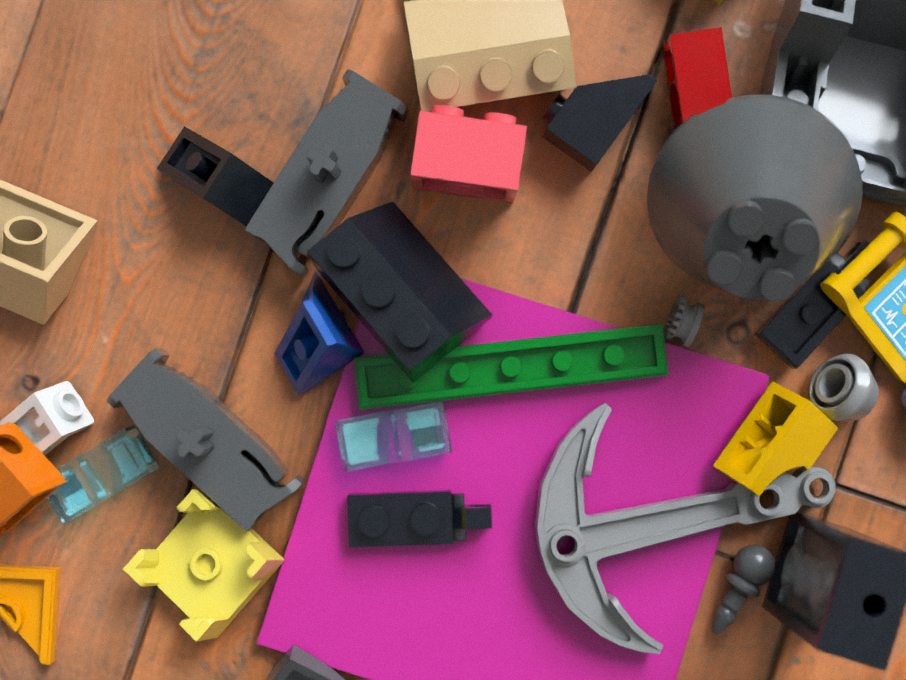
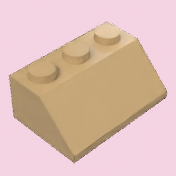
M562 0L404 1L421 111H432V106L434 105L459 107L577 88L571 36Z
M0 180V307L44 325L69 294L96 231L98 220Z

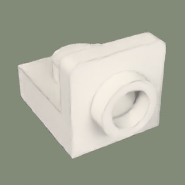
M65 381L34 392L2 419L0 425L9 422L16 424L45 456L68 436L88 428L94 423V419L71 383Z

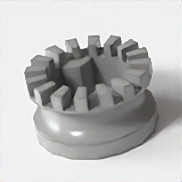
M679 296L673 305V310L670 312V315L674 316V318H668L667 320L668 323L664 329V339L671 340L673 337H678L681 340V345L689 347L699 330L705 305L698 302L696 305L691 306L687 303V298Z

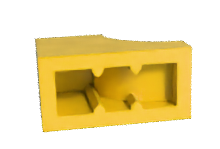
M772 381L713 466L728 478L760 496L766 487L782 473L800 466L809 470L838 430V427L811 401Z

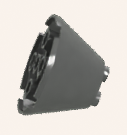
M745 95L726 99L727 103L711 108L698 116L695 113L674 130L659 150L650 172L647 187V208L651 228L656 240L670 260L691 277L738 297L752 300L767 299L772 302L784 301L792 296L797 287L825 266L841 250L853 232L860 213L863 195L860 167L843 132L832 120L813 107L794 99L775 95Z

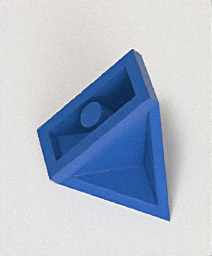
M316 270L303 302L274 353L297 395L308 392L350 363L354 358L364 353Z

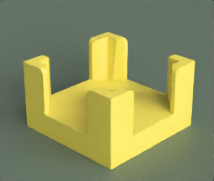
M192 489L177 506L179 512L187 513L157 549L139 550L123 570L142 587L158 586L190 618L183 619L179 624L197 642L218 638L285 559L252 528L246 532L202 490Z

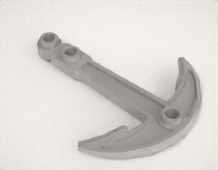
M603 403L587 413L567 432L557 445L539 483L534 525L537 548L544 571L569 610L601 637L619 646L639 652L660 654L664 645L638 627L613 594L606 593L597 569L598 560L735 522L748 525L796 514L801 506L822 508L832 501L836 492V484L833 476L823 468L812 466L807 470L804 467H800L792 475L782 473L766 487L765 490L769 489L773 493L774 501L770 507L765 509L760 505V496H757L740 484L732 482L722 490L588 515L584 509L583 477L591 476L597 442L603 426L612 411L606 403ZM819 478L823 484V490L819 496L813 497L810 494L809 486L814 479ZM562 536H571L574 540L573 550L568 554L558 553L556 548L557 541Z

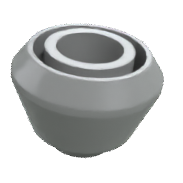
M853 354L837 355L822 363L813 374L809 386L810 401L831 421H855L865 417L874 408L879 395L877 382L864 360Z

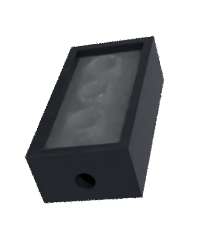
M799 512L789 515L775 561V572L769 581L762 607L816 650L886 671L906 605V551L845 526Z

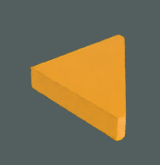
M0 564V617L15 634L18 632L37 653L42 665H51L56 661L61 567Z

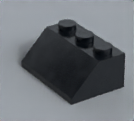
M393 201L349 217L307 251L315 269L413 383L493 316Z

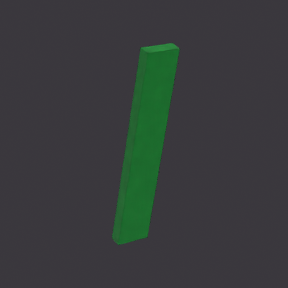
M663 324L459 346L414 383L389 354L354 358L359 410L669 375Z

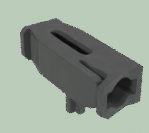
M347 69L342 77L346 87L340 90V93L333 97L316 115L244 229L259 240L266 242L290 269L303 277L307 275L310 269L301 264L298 259V252L310 258L307 251L341 224L380 162L384 149L387 148V140L390 139L389 134L393 129L394 119L396 118L404 122L409 114L408 106L402 101Z
M154 348L109 395L107 402L113 408L124 406L144 438L247 532L262 518L266 510L293 494L306 480L297 475L290 483H279L278 481L286 476L287 470L274 450L203 384L194 380L193 377L186 376L184 372L177 371L175 367L164 364L170 355L163 349Z

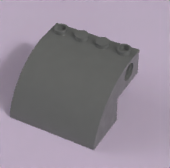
M785 0L770 49L759 95H775L797 100L813 107L832 120L847 138L857 158L862 177V197L906 208V0Z

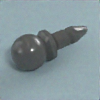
M747 545L737 552L733 563L735 572L728 573L726 579L733 586L729 587L722 599V605H719L715 611L712 632L714 634L722 633L734 622L737 617L736 613L741 610L747 600V594L758 597L760 593L758 586L767 583L772 578L775 572V560L766 548L760 545Z

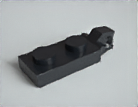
M867 240L863 243L857 242L844 257L837 253L825 266L801 284L792 296L755 333L764 344L792 369H797L846 316L845 312L824 293L820 284L831 273L839 274L870 244ZM866 278L853 289L858 299L865 293L864 290L870 284Z
M451 490L351 493L347 495L349 548L453 544V541H466L465 529L492 528L491 504L465 505L464 493H451Z

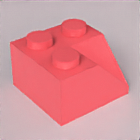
M445 105L432 106V112L419 111L411 168L413 189L508 203L514 202L519 187L527 126L516 124V117L503 113H485L483 120L463 117L464 110Z

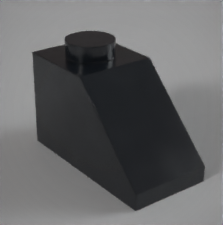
M648 74L580 85L573 90L568 99L559 94L542 117L549 124L543 138L592 172L658 80Z
M185 126L157 167L158 170L245 226L248 225L274 182L234 154Z

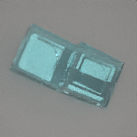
M443 401L334 420L343 470L346 472L452 452Z
M135 425L122 429L87 453L79 455L59 467L57 470L67 482L55 491L48 500L62 524L65 525L129 488L160 467Z

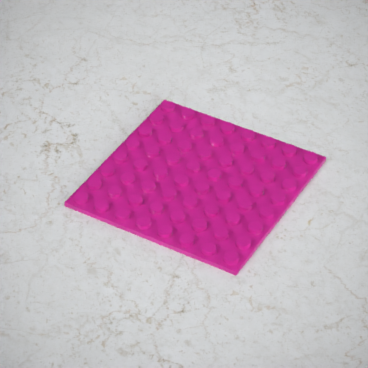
M462 279L493 316L457 347L619 329L615 326ZM359 320L354 336L364 353L357 358L387 355L388 353ZM665 343L669 374L665 376L359 410L354 360H352L343 368L284 555L285 561L281 565L257 644L287 653L294 644L329 667L370 680H676L723 526L601 558L597 561V569L606 593H611L618 599L638 627L664 645L660 654L639 652L619 646L597 634L566 607L544 571L537 548L534 526L539 483L557 445L567 432L587 413L606 403L612 411L603 426L597 442L591 476L583 477L584 509L586 514H595L725 489L730 483L735 481L722 474L713 464L764 394L770 375ZM436 408L443 447L417 452L412 430L404 413ZM377 418L376 445L378 459L348 464L341 431L342 424ZM451 490V493H464L465 505L491 504L492 528L465 529L466 541H453V544L349 548L347 495L351 493ZM562 536L557 541L556 548L558 553L568 554L573 550L574 540L571 536Z

